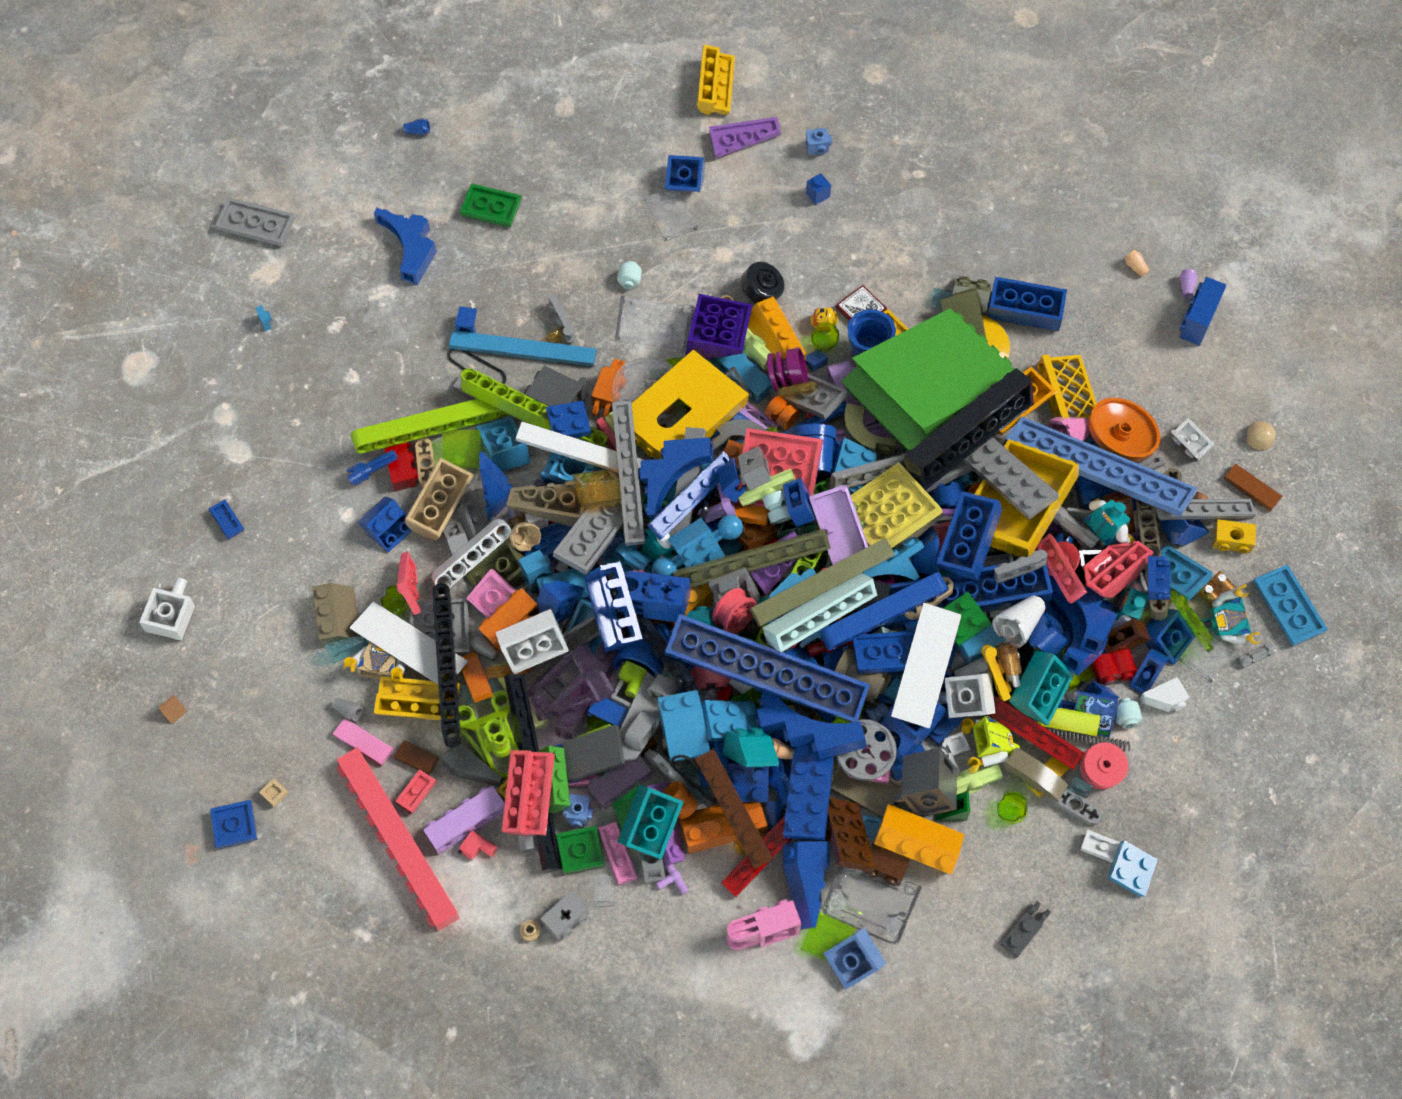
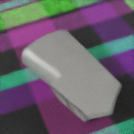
M648 672L646 673L620 729L624 761L636 760L657 730L660 723L657 709L658 698L677 694L680 691V687L677 686L675 681L661 674L653 677Z

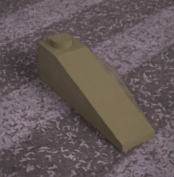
M567 481L565 484L554 485V483H550L547 486L540 487L533 485L511 488L506 506L573 527L589 506L591 484Z

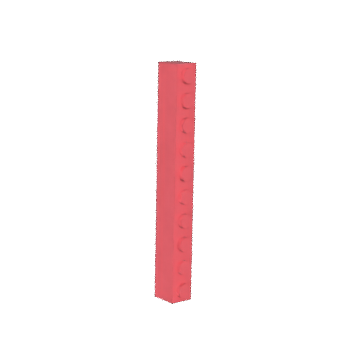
M357 747L336 759L339 764L336 767L342 778L346 776L349 782L346 785L351 794H357L358 799H356V802L360 809H366L368 813L365 816L371 827L376 826L378 831L375 834L381 843L385 841L388 846L385 850L390 859L395 858L398 865L395 867L400 876H406L408 882L405 884L411 894L413 892L416 893L418 899L415 901L421 911L425 909L428 913L426 919L431 928L435 926L440 931L460 919L458 912L359 748Z

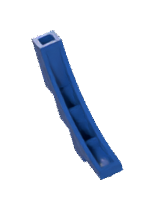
M756 689L757 692H761L762 697L759 698L761 708L757 709L759 717H755L757 728L762 729L763 733L768 735L783 731L785 741H790L791 747L811 743L813 752H818L819 759L867 748L861 721L845 724L815 721L798 714L786 706L777 696Z

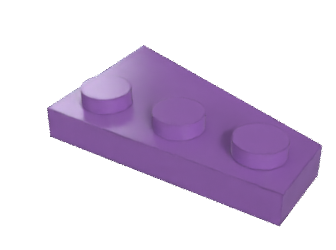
M792 531L778 541L796 537L797 534L795 531ZM796 559L749 572L767 596Z

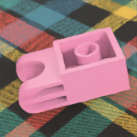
M782 900L771 908L761 907L756 910V913L731 921L727 927L728 946L736 951L759 944L761 948L800 935L801 921L793 900L789 902Z

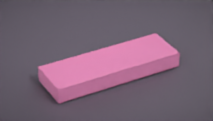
M345 718L333 732L334 737L353 749L358 747L363 755L383 766L394 751L391 746Z
M617 821L599 827L598 832L617 884L621 885L638 879L626 846L617 842L621 833Z

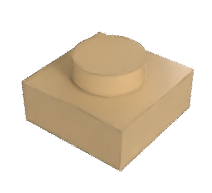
M274 778L259 791L260 795L273 807L289 794Z

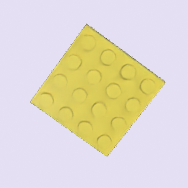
M899 462L850 495L868 546L886 538L891 548H893L943 513L941 507Z

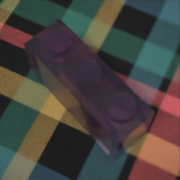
M639 755L636 760L625 761L624 765L606 770V774L600 778L595 777L587 786L588 793L601 811H604L639 787V784L641 785L652 777V770Z

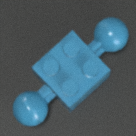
M726 515L719 521L718 529L711 532L702 518L696 520L668 538L677 555L671 559L667 557L658 558L652 565V573L673 576V572L681 565H684L686 568L725 557L717 542L723 538L728 540L738 538L743 531L742 521L735 515Z

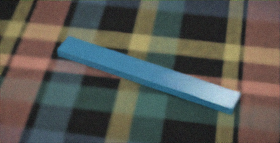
M456 330L452 331L449 343L450 349L594 367L597 353L596 348Z

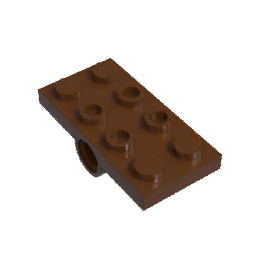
M721 498L709 503L708 507L720 503ZM768 520L766 526L742 522L743 531L736 540L744 548L750 550L780 537L781 530L776 525H771L770 520Z
M830 797L825 841L823 842H830V845H832L837 865L872 873L876 867L859 805Z

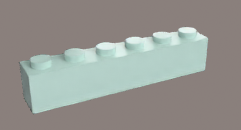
M860 573L763 627L767 644L782 652L876 597L877 592L873 579Z

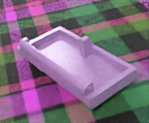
M846 484L808 497L819 529H826L831 549L827 551L832 565L868 547Z

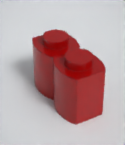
M1130 649L1102 654L1090 664L1097 683L1104 684L1105 686L1113 684L1115 680L1122 679L1123 681H1128L1137 672Z

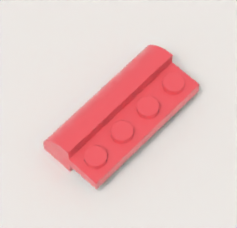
M511 750L502 832L521 836H546L555 754L551 752Z

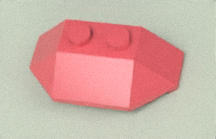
M1139 541L1109 545L1084 566L1086 585L1103 597L1113 598L1139 576L1148 562V556L1153 555V551Z

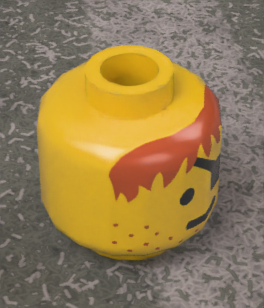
M831 307L815 309L813 315L810 316L811 326H814L818 332L833 330L838 325L837 312L833 311Z

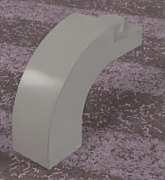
M746 419L726 422L717 428L720 435L711 440L713 443V454L718 456L721 452H724L728 440L735 442L745 440L747 428L768 430L756 422Z

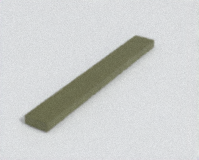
M821 529L675 570L673 576L690 578V588L709 583L713 579L744 567L749 572L831 549L826 529Z
M884 538L750 608V611L760 627L889 559L895 554L887 539Z

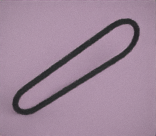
M450 349L448 352L449 360L462 370L466 369L451 358V352L456 349ZM461 350L466 354L474 357L475 359L483 362L484 364L502 373L504 377L502 383L505 384L506 374L501 369L495 367L494 365L486 362L485 360L477 357L476 355L468 351Z
M686 755L674 756L670 761L671 767L685 780H687L692 786H694L699 792H701L707 799H709L713 803L718 804L716 800L712 799L694 782H692L687 776H685L680 770H678L674 766L673 762L677 758L688 759L701 772L697 763L692 758Z

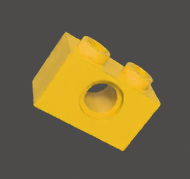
M1217 520L1213 527L1212 548H1217L1220 551H1237L1241 554L1252 552L1256 540V524Z

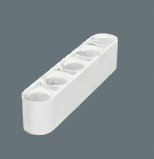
M500 518L493 520L432 573L433 583L435 585L439 584L438 579L446 577L442 583L447 584L449 588L452 587L508 539L511 533L509 525ZM498 527H505L502 532L497 533ZM490 539L487 545H482L483 540ZM475 551L473 557L467 558L469 552ZM461 564L458 570H452L454 565Z

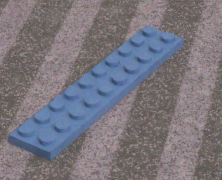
M1025 417L1020 418L1005 438L1004 444L1010 439L1032 448H1038L1046 453L1055 454L1063 459L1072 460L1079 464L1080 476L1179 517L1182 516L1197 491V488Z

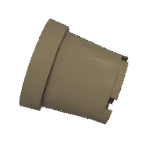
M852 645L846 648L835 669V672L870 684L865 701L876 706L880 703V700H878L879 695L883 693L884 696V692L888 688L892 675H889L891 672L857 674Z

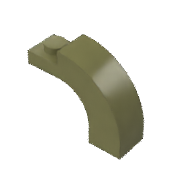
M847 403L844 415V433L846 438L873 452L894 456L897 440L870 433L863 424L865 407Z

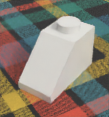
M1178 677L1144 692L1140 702L1166 712L1174 709L1179 711L1186 706L1189 695Z

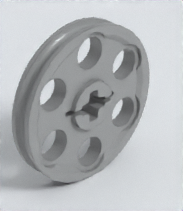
M858 720L861 721V725L866 729L864 736L866 744L870 748L868 751L870 754H863L861 752L862 749L836 755V760L840 768L850 777L861 781H871L882 777L889 771L895 761L896 744L890 731L882 724L873 720ZM875 733H884L885 741H876ZM887 751L890 754V760L882 761L879 756L880 752ZM849 758L854 759L857 763L856 768H848L846 760ZM871 764L875 766L876 773L873 775L867 774L865 771L866 765Z

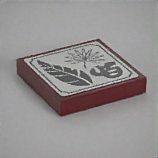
M864 285L836 304V309L848 321L855 314L863 310L873 309L881 312L887 310V307Z

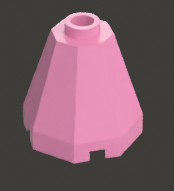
M1055 417L1047 425L1049 428L1084 442L1091 436L1088 418Z

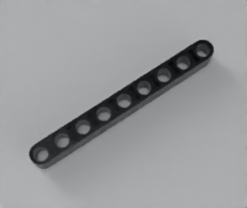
M439 583L433 587L432 597L441 731L444 744L449 748H455L460 745L462 736L452 599L449 586ZM447 680H451V681H452V682H450V683H444V682L447 681ZM447 698H453L451 701H445ZM448 716H455L453 719H446ZM449 734H456L454 737H447Z

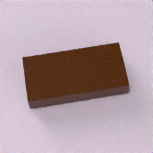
M403 740L394 755V759L416 770L420 769L430 776L439 760V756Z

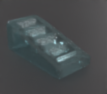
M360 635L328 643L324 646L333 664H336L360 651L363 647L368 646L366 638Z

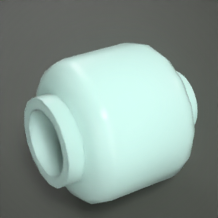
M633 261L621 264L617 276L618 283L625 289L637 287L640 284L642 269Z
M1130 698L1119 700L1115 712L1116 723L1119 726H1122L1124 729L1138 726L1142 719L1138 702Z

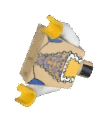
M369 642L368 646L363 647L353 657L345 658L343 669L351 667V672H354L357 666L359 676L380 680L381 676L391 677V680L400 677V681H403V673L406 669L405 663L372 642Z

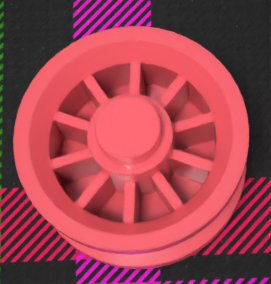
M741 588L732 589L716 604L712 613V621L716 625H722L724 631L737 634L754 618L750 608L758 605L757 601L753 598H747L745 591Z
M1102 742L1084 752L1079 762V771L1083 780L1089 786L1105 790L1117 785L1125 778L1128 771V761L1126 755L1118 746Z

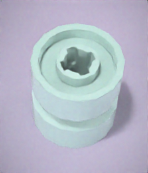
M784 490L771 493L762 498L765 509L770 511L768 517L771 525L780 524L792 519L787 510Z

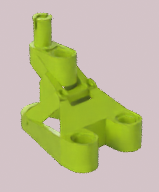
M499 690L491 698L494 713L477 719L472 708L463 705L459 707L460 719L465 715L470 717L468 720H460L462 737L479 758L501 776L502 780L506 781L508 773L498 772L489 752L493 751L497 757H506L511 752L510 743H512L514 750H518L515 731L513 736L507 720L510 712L508 695L506 691ZM501 700L507 702L505 705L502 706L497 704ZM493 728L499 729V732L495 734L490 733ZM466 730L475 731L481 749Z

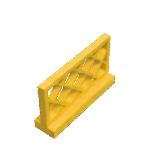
M1049 354L1042 355L1036 364L1038 372L1057 391L1056 394L1048 399L1053 418L1069 417V408L1078 414L1077 417L1088 418L1089 415L1084 412V409L1088 407L1092 410L1097 403L1081 355L1049 357ZM1070 361H1077L1078 369L1076 370L1068 363ZM1052 363H1058L1063 368L1061 371H1058L1053 367ZM1066 368L1074 375L1070 378L1063 374L1062 371ZM1076 375L1083 379V385L1073 380ZM1058 377L1068 382L1066 387L1058 383ZM1069 384L1079 389L1077 394L1067 389ZM1081 391L1087 394L1089 397L1088 401L1078 396ZM1063 393L1073 398L1071 403L1063 399ZM1074 400L1084 405L1082 410L1072 404Z

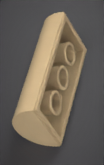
M440 457L405 519L406 525L424 538L438 540L474 474Z

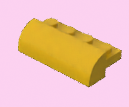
M705 44L702 47L697 108L709 116L711 112L729 115L735 56L720 53V48Z
M381 676L378 694H376L374 714L441 721L439 686L433 681L403 678V681H400V678L391 680V677ZM458 683V695H459L460 684ZM447 698L445 701H451L453 698ZM448 716L446 719H453L454 716Z

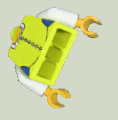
M987 716L976 720V722H973L970 718L963 719L961 732L969 734L973 728L978 757L982 758L979 760L976 757H971L968 760L967 766L974 765L970 767V773H976L979 766L982 765L986 767L1005 762L1016 747L1020 749V746L1013 742L1011 730L998 723L995 719Z

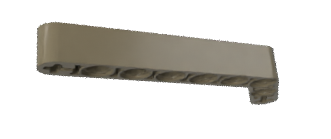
M1171 468L1163 473L1182 481V474L1178 469ZM1136 499L1140 542L1152 550L1153 554L1156 555L1155 557L1161 556L1155 513L1156 508L1150 504L1143 506L1141 503L1144 502ZM1146 519L1151 520V522L1145 523L1143 521ZM1146 537H1153L1154 539H1152V540H1147V539H1145V538H1146ZM1147 562V564H1146L1145 567H1144V572H1145V579H1146V586H1147V594H1148V562ZM1148 600L1151 617L1159 621L1164 620L1168 615V600ZM1159 602L1161 610H1158L1157 603Z

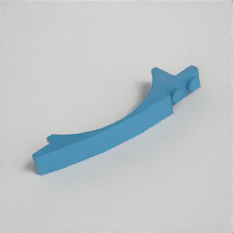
M916 537L908 538L902 543L903 545L897 549H892L895 554L894 556L862 572V574L868 577L894 574L916 580L919 578V575L910 562L909 557L924 548V545ZM828 625L799 641L797 644L803 648L816 638L823 641L819 632L828 627Z

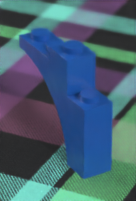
M376 208L374 211L376 223L390 230L403 246V262L399 269L402 280L418 285L437 252L435 242L430 238H425L430 230L428 219L422 215L411 214L410 218L407 219L405 216L396 215L387 209Z
M709 437L664 441V448H661L662 459L641 461L638 475L639 479L646 485L647 503L645 504V514L651 520L661 512L662 504L668 491L682 475L697 466L713 462V443Z
M1049 575L1053 590L1052 599L1064 606L1079 625L1082 637L1080 648L1098 656L1113 628L1117 613L1102 608L1101 605L1104 597L1088 586L1086 587L1087 593L1071 604L1066 599L1055 578Z
M1052 599L1049 603L1057 621L1062 625L1064 632L1067 631L1071 637L1069 649L1066 651L1062 663L1078 676L1103 654L1108 639L1098 656L1081 649L1082 637L1078 623L1064 606Z

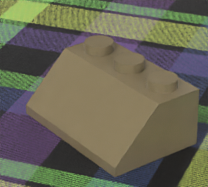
M334 583L312 586L318 635L322 647L328 648L362 641L361 635L350 629L351 625L358 619L354 587Z

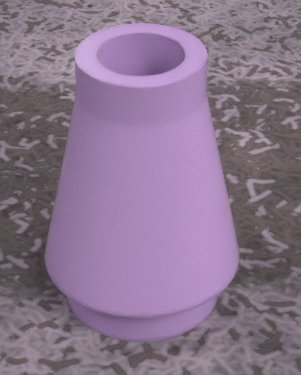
M1186 269L1181 272L1179 277L1182 296L1190 298L1193 297L1198 275L1195 270Z

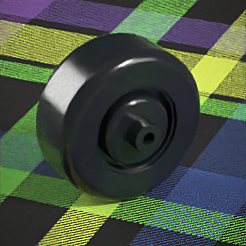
M755 262L741 276L743 292L756 304L773 296L777 301L784 292L785 283L781 273L769 263Z

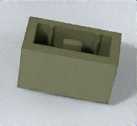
M966 276L955 277L952 296L976 290L981 312H987L991 283L984 279L973 281Z

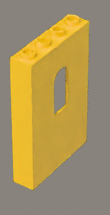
M692 350L632 403L636 446H640L649 457H653L656 460L662 459L661 448H664V441L684 439L686 427L705 428V438H710L718 431L717 428L728 422L747 405L749 393L696 351ZM678 398L692 409L670 428H663L657 423L658 416Z
M1008 439L1004 447L1059 494V499L1031 519H1028L1013 505L1009 504L984 479L975 495L999 500L1003 508L990 546L1017 557H1028L1035 551L1078 478L1079 464Z

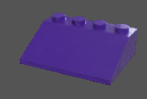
M699 294L685 356L692 350L696 351L706 360L742 354L752 304Z

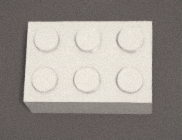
M551 609L495 632L500 648L513 674L569 651Z

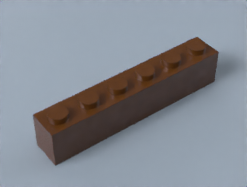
M712 749L695 758L699 769L753 869L771 861L773 858L715 750Z

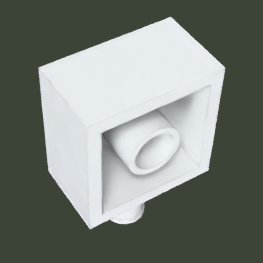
M176 578L171 592L153 588L139 622L145 632L182 641L195 608L191 597L183 595L188 583L186 580Z
M991 673L945 678L946 692H940L937 702L939 704H948L949 718L995 713Z

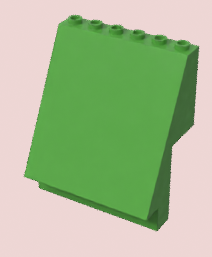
M950 308L853 357L852 359L857 367L841 380L845 389L865 407L907 452L919 445L923 439L933 434L937 428L943 426L951 417L957 415L965 406L971 404L979 395L985 393L993 384L999 382L1007 373L1014 370L1011 366V361L1006 356L1002 358L999 355V350L994 345L990 346L987 344L988 340L982 334L978 335L971 323L966 324L963 321L964 317L958 311L955 313Z

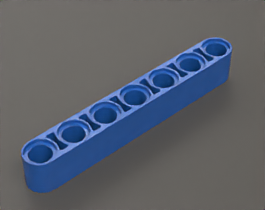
M940 572L934 573L824 628L819 634L829 651L923 605V603L941 596L949 588Z

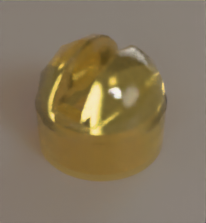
M560 329L546 335L551 343L561 342L563 337Z

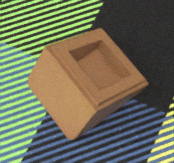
M174 695L159 706L160 712L171 724L175 723L187 712Z

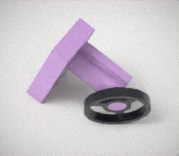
M720 483L717 486L721 502L708 507V500L703 498L693 509L692 523L695 522L696 514L698 519L702 518L703 520L705 518L706 523L725 515L736 516L733 501L721 492Z

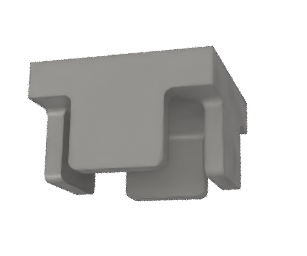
M745 567L709 581L715 605L727 592L735 588L743 589L747 598H753L757 602L761 599L760 593Z

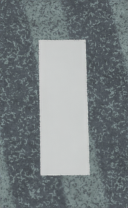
M373 601L351 625L350 629L438 684L436 641ZM456 654L457 674L468 663L467 660Z
M923 603L892 717L930 728L961 614Z

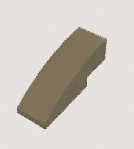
M1017 747L1006 762L1005 769L1022 778L1023 783L1059 802L1068 787V784L1051 769Z

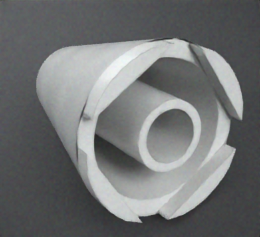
M1030 596L1000 612L992 621L995 633L998 637L1002 635L1006 639L1005 643L1007 645L1020 648L1027 642L1044 613V601L1040 597Z

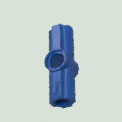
M778 759V766H769L771 774L769 776V783L777 791L782 808L786 809L791 768L787 766L785 759Z

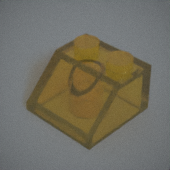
M610 469L572 474L578 501L583 508L594 509L599 505L614 506L615 503H621L620 480Z

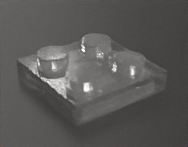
M1201 629L1178 661L1212 683L1234 651Z

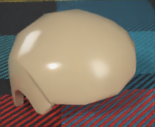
M1265 421L1253 422L1248 427L1246 442L1253 449L1267 450L1274 443L1276 437L1275 429L1270 423Z
M522 522L511 530L510 542L512 547L518 551H530L533 546L540 543L541 533L534 524Z

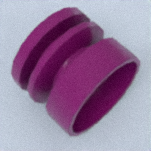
M800 347L787 349L786 358H784L781 351H778L776 356L774 353L767 355L768 375L776 392L781 391L782 386L785 390H788L790 380L795 388L808 385L806 362Z

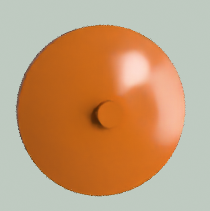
M1106 398L1099 401L1089 414V431L1095 442L1103 450L1130 461L1139 462L1151 457L1160 444V431L1157 423L1144 408L1132 401L1122 398Z

